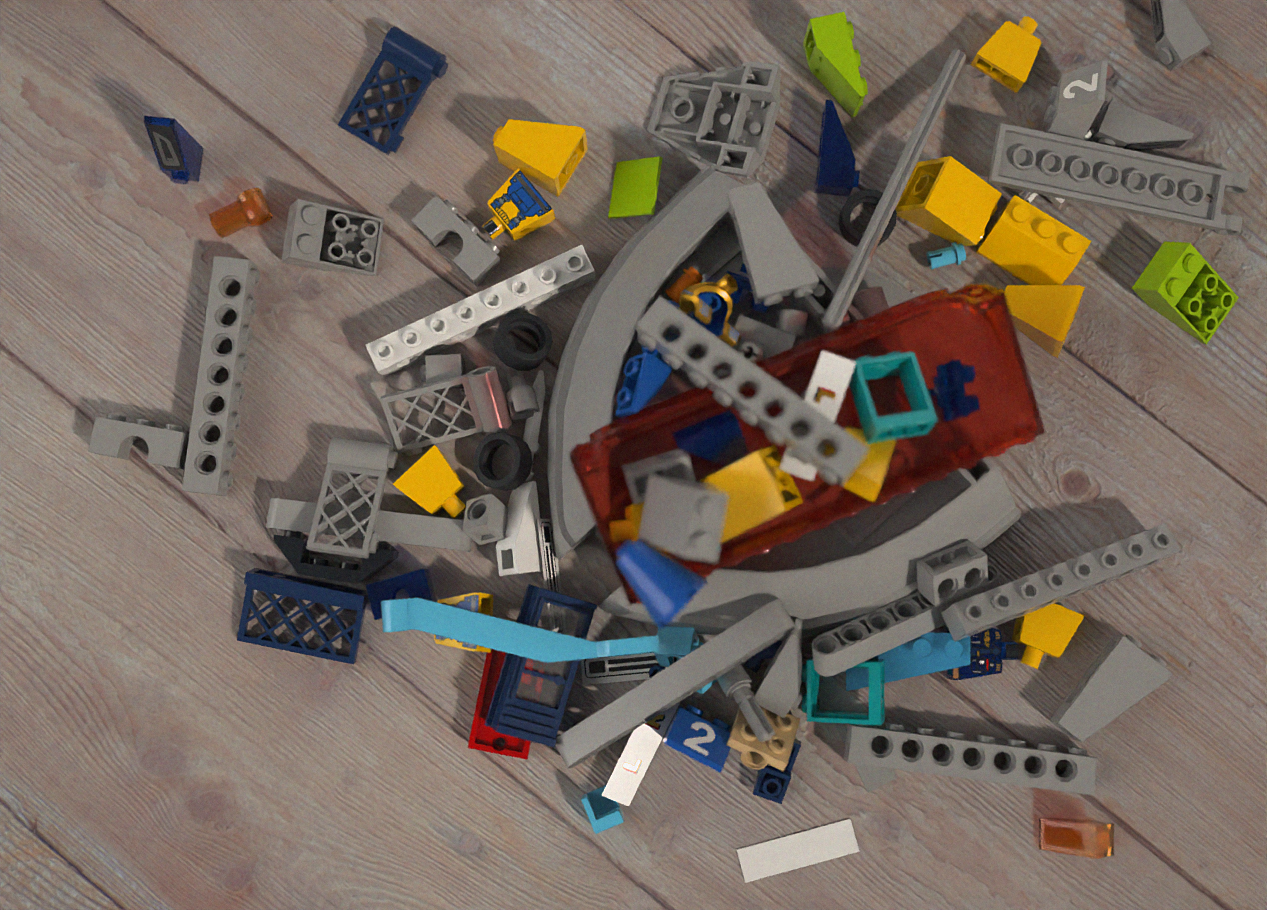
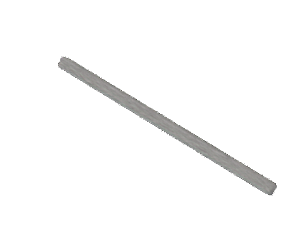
M954 49L949 54L823 318V324L834 330L840 326L962 68L966 54L960 52L959 49Z

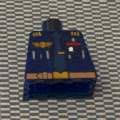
M946 625V633H950ZM994 628L971 635V664L946 670L947 679L963 680L1002 673V660L1018 659L1019 650L1017 642H1002L1001 630Z

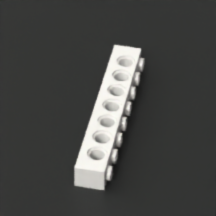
M583 245L577 246L368 343L366 348L377 371L383 377H386L425 359V356L434 355L500 324L509 314L526 312L595 280V270Z

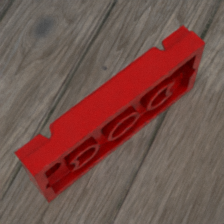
M491 649V652L486 653L467 748L527 760L531 741L498 733L492 727L484 725L506 656V652ZM527 658L524 668L545 674L547 663ZM523 673L515 697L539 704L544 679ZM498 738H503L505 740V744L503 746H499L497 744Z

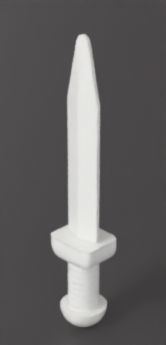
M543 370L538 372L533 384L540 411H534L532 417L526 418L523 440L528 444L532 452V460L534 454H538L541 447L538 443V436L545 398ZM530 472V475L528 476L526 481L530 480L534 476L533 472Z

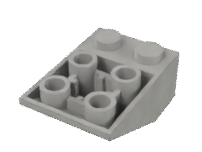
M297 199L289 207L281 263L309 269L376 276L384 219Z

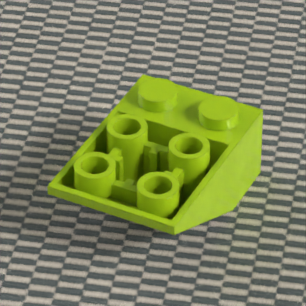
M845 11L811 18L803 41L809 70L851 117H856L861 105H863L865 95L868 94V87L865 77L860 76L858 68L861 66L860 53L858 49L853 48L854 29L852 22H847Z
M1164 241L1132 287L1149 307L1203 344L1209 342L1239 298L1194 246L1186 242Z

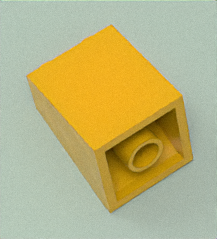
M508 119L505 126H500L493 136V146L500 164L514 172L519 168L529 181L557 197L561 194L588 150L586 130L578 126Z
M948 156L917 162L895 209L897 216L951 243L956 242L957 244L962 243L963 246L977 245L983 238L985 227L990 217L996 212L997 203L1002 193L956 159Z
M776 445L759 450L699 481L712 483L729 495L720 543L804 502L790 473L779 470L783 459Z

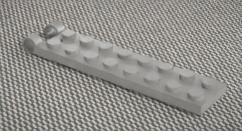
M1000 123L996 130L987 183L1215 230L1216 233L1221 235L1235 236L1241 234L1243 218L1221 213L1224 191L1229 193L1247 192L1250 175ZM1206 195L1210 197V202L1205 200Z

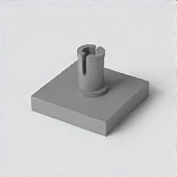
M739 314L734 328L741 334V340L738 345L730 346L728 344V346L781 383L798 336ZM720 369L717 371L718 373H721L728 377L731 375V373L725 369Z

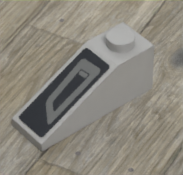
M1150 0L1155 48L1158 51L1160 61L1167 65L1170 71L1199 56L1211 44L1183 0Z
M1111 100L1102 109L1094 128V134L1091 135L1089 141L1133 151L1181 148L1190 141L1194 133Z

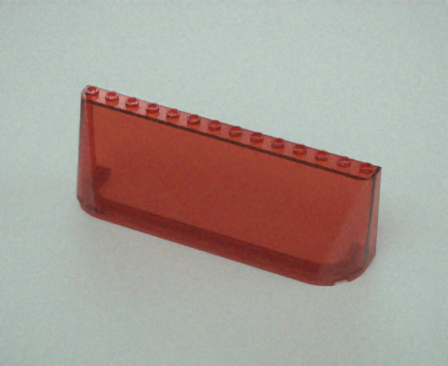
M965 284L963 288L949 293L948 288L935 290L753 363L804 400L801 394L811 383L822 351L851 361H855L863 356H871L872 358L883 357L895 351H900L901 353L914 352L937 417V422L928 434L896 439L881 487L874 502L845 487H841L837 483L832 485L826 482L818 474V469L813 481L790 473L804 502L720 543L721 550L718 553L717 562L685 558L674 553L663 554L702 578H707L713 571L724 566L732 567L738 565L742 559L748 556L767 553L772 549V546L782 542H793L799 539L801 534L811 530L824 529L837 519L853 517L861 509L871 505H882L888 502L890 497L900 493H911L917 490L919 485L929 481L942 480L950 472L971 468L979 460L986 457L1000 456L1006 452V449L1015 445L1031 443L1036 439L1035 437L1046 433L1005 292L987 284ZM731 373L719 377V379L728 378ZM900 375L865 380L877 417L912 412ZM848 385L834 423L843 430L848 427L863 430ZM697 386L641 409L638 413L610 422L589 434L591 441L584 444H576L570 452L569 459L630 606L635 603L642 604V602L616 563L620 558L616 552L629 539L612 541L610 533V522L627 520L625 507L634 504L629 494L622 466L683 448L689 457L695 481H701L759 450L776 445L782 459L787 449L785 444L777 445L766 436V430L757 424L755 426L748 424L740 417L739 410L732 405L726 407L714 397V392L706 386L703 388ZM744 388L740 391V395L744 398H752L757 394L752 388ZM769 407L765 412L770 417H777L782 410L778 407Z

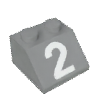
M1101 60L1063 74L1057 86H1051L1046 99V103H1050L1044 117V122L1048 123V133L1084 139L1104 103L1108 61Z

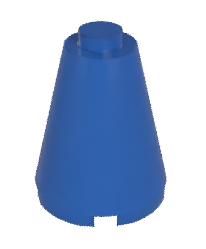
M629 539L616 552L620 557L616 562L655 624L661 630L708 583L701 576L640 539L635 543Z

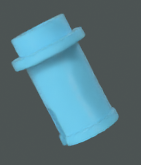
M953 242L949 247L926 252L927 261L931 263L929 264L931 270L953 263L961 265V261L966 260V252L962 243L957 244Z

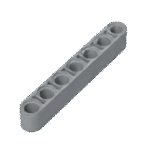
M270 498L266 528L310 533L317 503ZM327 504L325 505L324 512L328 518H331L344 508L339 505ZM357 508L351 513L360 523L370 516L371 509ZM379 510L374 534L379 535L378 541L471 552L472 539L462 531L464 520ZM348 514L333 523L340 535L355 526ZM330 526L318 533L336 536ZM360 531L348 537L365 539Z
M987 564V586L949 600L946 603L934 606L918 591L816 637L812 642L815 671L823 676L836 675L945 625L946 623L941 613L952 604L998 587V570L992 565Z

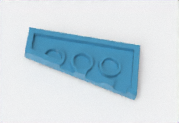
M928 632L871 659H885V683L967 666L971 664V636L954 642L951 633ZM849 668L846 670V691L869 687L868 669Z

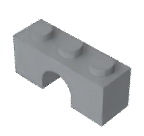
M435 196L411 221L415 228L435 247L443 240L451 237L463 241L461 252L452 261L456 268L478 287L501 264L500 258L497 255L500 251L489 239L484 242L477 236L479 230L468 219L463 222L456 215L459 211L449 200L446 199L442 202Z
M108 413L107 419L95 417L88 452L128 460L131 447L137 441L144 439L149 449L147 463L185 470L189 434L183 432L184 427L166 424L165 429L154 427L155 422L144 419H137L136 424L125 422V416Z

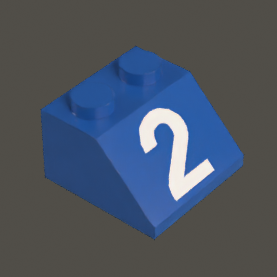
M688 704L686 708L679 705L663 737L664 744L721 773L731 748L727 746L731 725L716 717L713 722L702 717L704 711L691 704Z

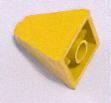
M1007 285L1005 291L999 289L993 306L998 307L997 314L1049 354L1058 358L1079 307L1085 287L1080 285Z

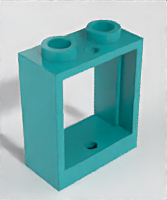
M895 351L883 357L872 358L871 356H863L854 361L856 364L848 385L867 444L929 433L937 422V417L914 352L901 353L900 351ZM900 375L912 412L877 417L865 380Z
M813 656L807 659V664L802 666V681L807 682V694H803L802 712L807 713V722L882 725L885 721V659H869L851 667L868 669L869 712L820 710V674L814 669Z

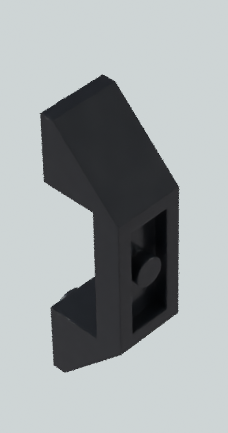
M285 530L284 536L274 534L273 539L298 575L365 583L397 559L399 555L398 551L391 550V544L378 543L375 553H369L368 559L362 558L360 570H357L358 564L340 562L338 568L328 566L329 560L310 558V564L308 563L310 550L306 547L308 539L302 538L303 532Z

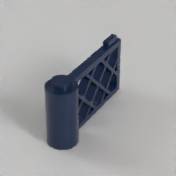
M392 27L384 38L380 54L339 121L338 126L387 156L391 151L396 153L404 140L400 135L430 84L437 77L439 79L442 78L448 68L446 55L400 28ZM386 61L394 66L396 76L381 80L379 71ZM400 70H402L406 74L401 75ZM415 78L422 82L416 92L405 94L403 80ZM398 82L401 96L386 100L383 86ZM379 87L382 101L367 105L365 100L367 91ZM403 102L405 112L402 117L391 119L388 105ZM383 107L387 121L372 125L368 111ZM364 112L367 126L354 129L348 125L353 115ZM388 126L390 137L385 146L376 142L373 130ZM369 132L370 137L366 136L363 133Z

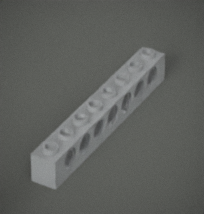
M214 256L182 491L227 496V490H230L232 486L233 475L230 472L231 460L235 459L237 452L234 436L235 431L239 430L241 422L240 414H238L239 402H242L244 398L242 377L243 373H246L248 369L247 344H250L252 340V328L249 325L251 315H254L256 310V299L253 298L254 288L259 285L260 271L249 259ZM240 284L239 293L235 296H230V289L234 285ZM231 313H236L235 322L231 325H226L227 316ZM228 341H232L231 351L223 354V345ZM224 370H228V379L223 383H219V374ZM223 399L225 403L224 408L216 413L214 405L216 401ZM219 428L220 437L217 441L212 442L210 434L212 430ZM211 457H215L216 467L208 472L206 463Z
M661 296L636 324L638 340L644 347L651 351L654 349L658 350L664 355L663 359L674 369L681 367L689 373V379L698 387H708L714 392V397L726 407L732 405L740 411V417L752 426L757 424L766 430L765 434L772 442L777 445L785 444L793 450L791 453L799 462L805 465L808 463L812 464L819 470L818 474L826 482L832 485L836 482L843 487L866 458L869 449L867 446ZM673 332L680 335L675 341L664 339L668 333ZM694 351H701L705 354L700 360H693L689 357ZM720 369H725L731 375L728 378L719 379L714 376V373ZM744 388H752L757 394L752 398H744L740 395V391ZM769 407H778L783 413L779 417H770L765 411ZM795 426H804L808 429L809 433L804 437H798L791 430ZM822 445H829L834 448L836 453L826 457L819 453L818 448Z
M1165 523L954 603L941 614L954 642L1163 562L1181 550Z
M887 723L886 728L865 724H847L844 760L847 763L1094 795L1097 758L1087 755V749L1068 747V752L1057 751V745L1038 743L1037 748L1026 747V741L1008 739L1007 744L996 743V737L977 735V740L965 739L966 733L947 731V736L935 735V729L917 727L916 732L905 731V725ZM876 736H883L885 739L884 748L878 752L873 751L871 747L872 740ZM907 740H913L915 751L911 755L905 756L902 752V745ZM938 744H943L945 746V755L941 759H934L932 754L933 748ZM968 748H973L976 754L975 759L971 763L966 764L963 760V754ZM999 752H1004L1006 757L1005 763L1001 767H996L994 765L995 755ZM1030 756H1034L1036 760L1034 769L1026 771L1024 767L1025 760ZM1064 760L1066 769L1063 774L1057 775L1055 766L1057 762Z

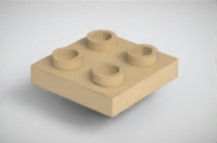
M760 706L775 731L772 739L760 742L739 707L727 746L740 751L742 763L749 768L763 769L769 764L784 771L789 761L800 719L788 713L785 718H782Z

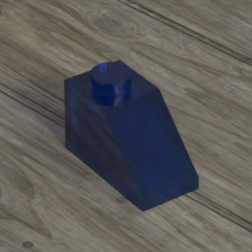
M730 409L671 433L679 449L719 465L737 462L743 455L750 453L738 419Z

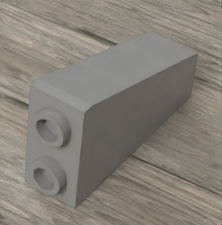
M760 182L728 189L727 200L755 303L764 302V305L768 306L781 302L782 297L794 294L795 298L812 294V289L816 288L819 283L818 275Z
M1128 634L1126 636L1113 635L1049 721L1073 740L1084 742L1168 681L1173 674L1165 668L1167 665L1165 661L1152 653L1148 655L1141 650L1142 644Z

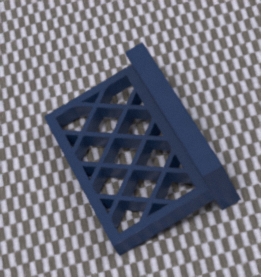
M259 568L246 572L244 584H247L237 641L353 665L356 663L366 605L369 603L371 591ZM254 590L265 592L271 603L259 610L253 602ZM274 594L282 595V596H280L279 598L276 599V597L274 596ZM286 596L294 598L301 608L290 616L287 615L279 603ZM303 600L311 602L306 605ZM314 603H321L330 615L317 622L308 607ZM274 605L283 621L271 628L262 613ZM332 606L340 608L335 611ZM345 608L357 611L356 622L349 628H346L337 613ZM252 610L254 614L250 617V611ZM303 611L312 627L300 634L291 619ZM255 617H257L266 630L259 637L247 634L248 623ZM332 617L342 632L329 640L320 625ZM284 623L287 624L295 636L288 643L280 641L274 632L275 629ZM354 628L353 637H352V635L350 634L349 631ZM313 629L317 631L325 643L317 649L309 647L303 638L304 635ZM266 635H269L271 639L263 638V637H265ZM344 635L351 644L350 654L338 653L332 642ZM297 640L300 643V645L292 644ZM327 646V648L329 649V651L322 650V649Z

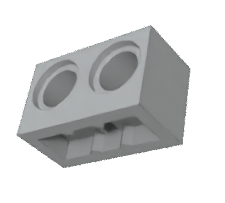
M683 448L622 466L629 494L634 505L645 500L649 474L695 481L689 457Z
M970 540L916 561L918 591L934 606L946 603L949 600L988 585L987 554Z

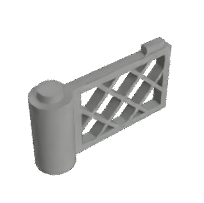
M495 366L481 367L465 375L395 392L380 398L398 453L405 452L406 457L423 453V447L484 431L491 432V434L496 432L505 433L513 423ZM463 384L466 395L461 403L446 395L451 386ZM445 388L443 393L438 391L440 389ZM429 392L439 398L433 410L417 402L421 394ZM401 400L411 406L405 417H402L392 411L390 402ZM442 400L458 408L452 420L436 413ZM467 400L470 408L465 405ZM413 408L429 415L423 427L407 420ZM461 410L473 416L474 426L465 428L455 423ZM432 418L448 425L443 434L436 435L426 430ZM396 421L401 423L399 428L397 426ZM404 425L419 432L415 441L403 443L400 432Z
M333 437L328 448V463L306 547L311 551L368 559L369 553L376 552L379 535L374 534L387 475L391 469H396L398 452H394L393 446L388 444ZM333 473L344 474L350 480L349 483L338 490H335L331 485ZM367 478L378 479L377 488L366 495L358 485ZM355 487L362 498L347 507L340 496ZM337 498L344 509L328 518L324 512L325 505ZM367 503L371 509L370 516L359 523L351 512ZM348 514L355 526L340 535L333 523ZM329 526L337 536V538L327 544L316 543L318 533ZM358 531L365 538L362 549L351 548L344 540Z

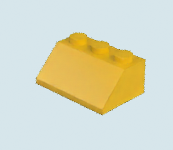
M1014 195L1002 209L976 253L1028 285H1062L1079 263L1091 240Z

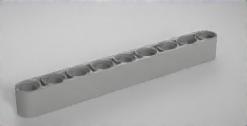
M780 599L763 606L558 736L555 745L567 768L575 767L793 631L796 626Z

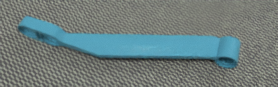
M421 598L381 601L383 633L415 629L546 663L660 651L658 636L593 642Z

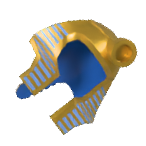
M726 274L715 283L704 282L691 285L682 291L679 300V310L725 344L730 346L739 344L741 334L728 323L733 308L730 294L738 289V284L732 275Z

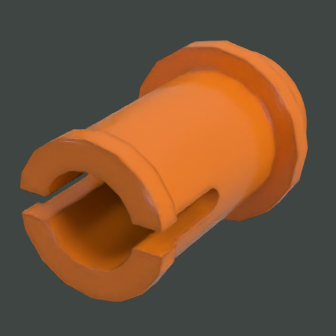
M692 266L688 269L684 268L682 270L683 274L665 291L666 295L678 304L684 289L691 285L700 284L704 279Z

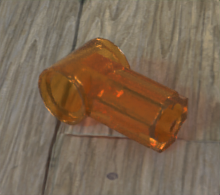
M252 188L240 193L236 198L237 201L209 214L211 224L219 237L224 238L247 226H260L272 219L273 214L260 188Z

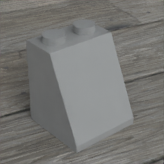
M649 474L638 539L685 558L717 562L729 495L712 483Z

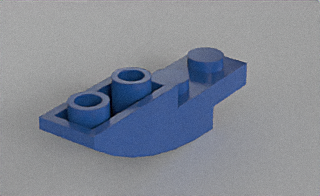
M672 300L668 301L674 307L679 309L678 303ZM672 332L668 333L664 339L675 341L680 336ZM642 345V354L630 357L624 369L625 379L623 387L617 397V416L623 417L638 413L657 395L668 379L673 367L663 359L664 355L658 350L654 349L651 351Z

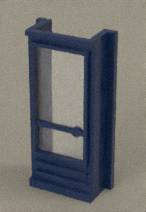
M528 584L516 622L586 640L595 609H597L598 605ZM506 653L484 725L492 727L498 733L555 747L556 736L580 659L546 663Z

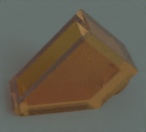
M1039 818V849L1094 859L1114 855V823L1087 819Z

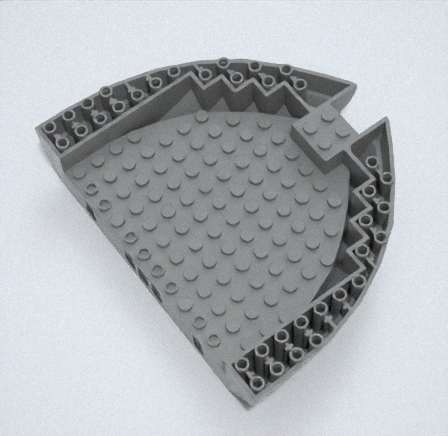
M706 166L677 191L619 250L586 298L564 346L549 401L547 442L550 518L555 554L559 561L593 532L599 536L617 559L620 558L616 552L629 539L612 541L610 522L627 520L625 507L634 504L622 470L624 465L683 448L689 457L695 481H701L759 450L776 445L782 459L787 449L785 444L777 445L766 436V430L757 424L755 426L748 424L740 417V411L732 405L726 407L714 397V392L708 387H698L689 379V373L681 367L672 369L668 379L657 395L638 413L623 417L616 415L618 407L617 397L625 379V366L630 357L640 355L643 352L641 349L642 344L638 340L636 324L660 296L666 301L671 300L665 291L683 274L682 270L684 268L688 269L690 266L695 268L704 278L700 283H715L726 274H730L735 278L738 289L730 294L733 308L728 319V323L733 328L736 325L739 314L776 328L777 310L789 309L808 312L806 337L799 340L793 389V393L802 400L804 398L801 394L811 383L822 351L851 361H855L863 356H871L872 358L883 357L894 352L851 303L837 329H830L823 324V318L838 288L802 248L801 250L819 279L817 287L812 289L813 293L799 298H795L794 294L784 296L781 302L765 306L764 302L755 303L727 200L728 189L743 185L729 176L716 171L713 166ZM694 351L689 357L693 360H700L705 354L701 351ZM717 371L714 373V376L719 379L728 378V376ZM900 375L865 380L877 417L912 412ZM848 385L834 423L843 430L848 427L863 430ZM744 388L740 391V395L744 398H752L757 394L752 388ZM927 389L937 422L928 434L896 439L881 487L874 502L845 487H841L837 483L832 485L826 482L818 474V469L813 481L790 473L804 502L720 543L721 550L718 553L717 562L685 558L674 553H663L708 582L666 626L693 627L697 635L716 637L768 603L780 599L793 623L796 618L802 620V637L826 633L918 592L917 560L968 540L983 550L1016 523L1021 517V512L1016 507L998 467ZM769 407L765 412L770 417H777L782 410L778 407ZM628 580L598 606L604 612L657 626Z

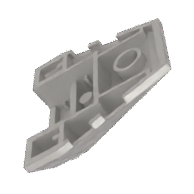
M750 61L743 63V66L729 69L723 66L716 68V71L700 74L699 71L664 77L648 132L703 164L713 166L716 171L748 178L764 162L780 108L781 67L777 64Z

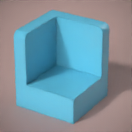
M665 626L661 630L658 627L657 636L659 638L660 651L654 652V655L660 666L669 667L673 663V657L683 658L692 652L693 646H698L699 638L693 627Z
M606 785L582 795L581 798L595 834L624 822V816L619 803L601 796Z

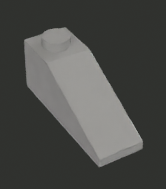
M798 618L794 621L796 628L784 638L754 692V697L760 706L782 718H785L790 708L796 710L803 696L799 692L802 683V620Z

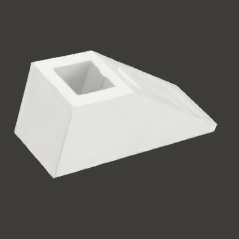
M536 481L523 483L511 492L507 506L508 516L505 539L498 540L496 544L499 576L543 571L537 519H540Z

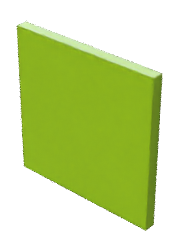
M657 156L616 163L608 218L616 219L654 215L663 157Z

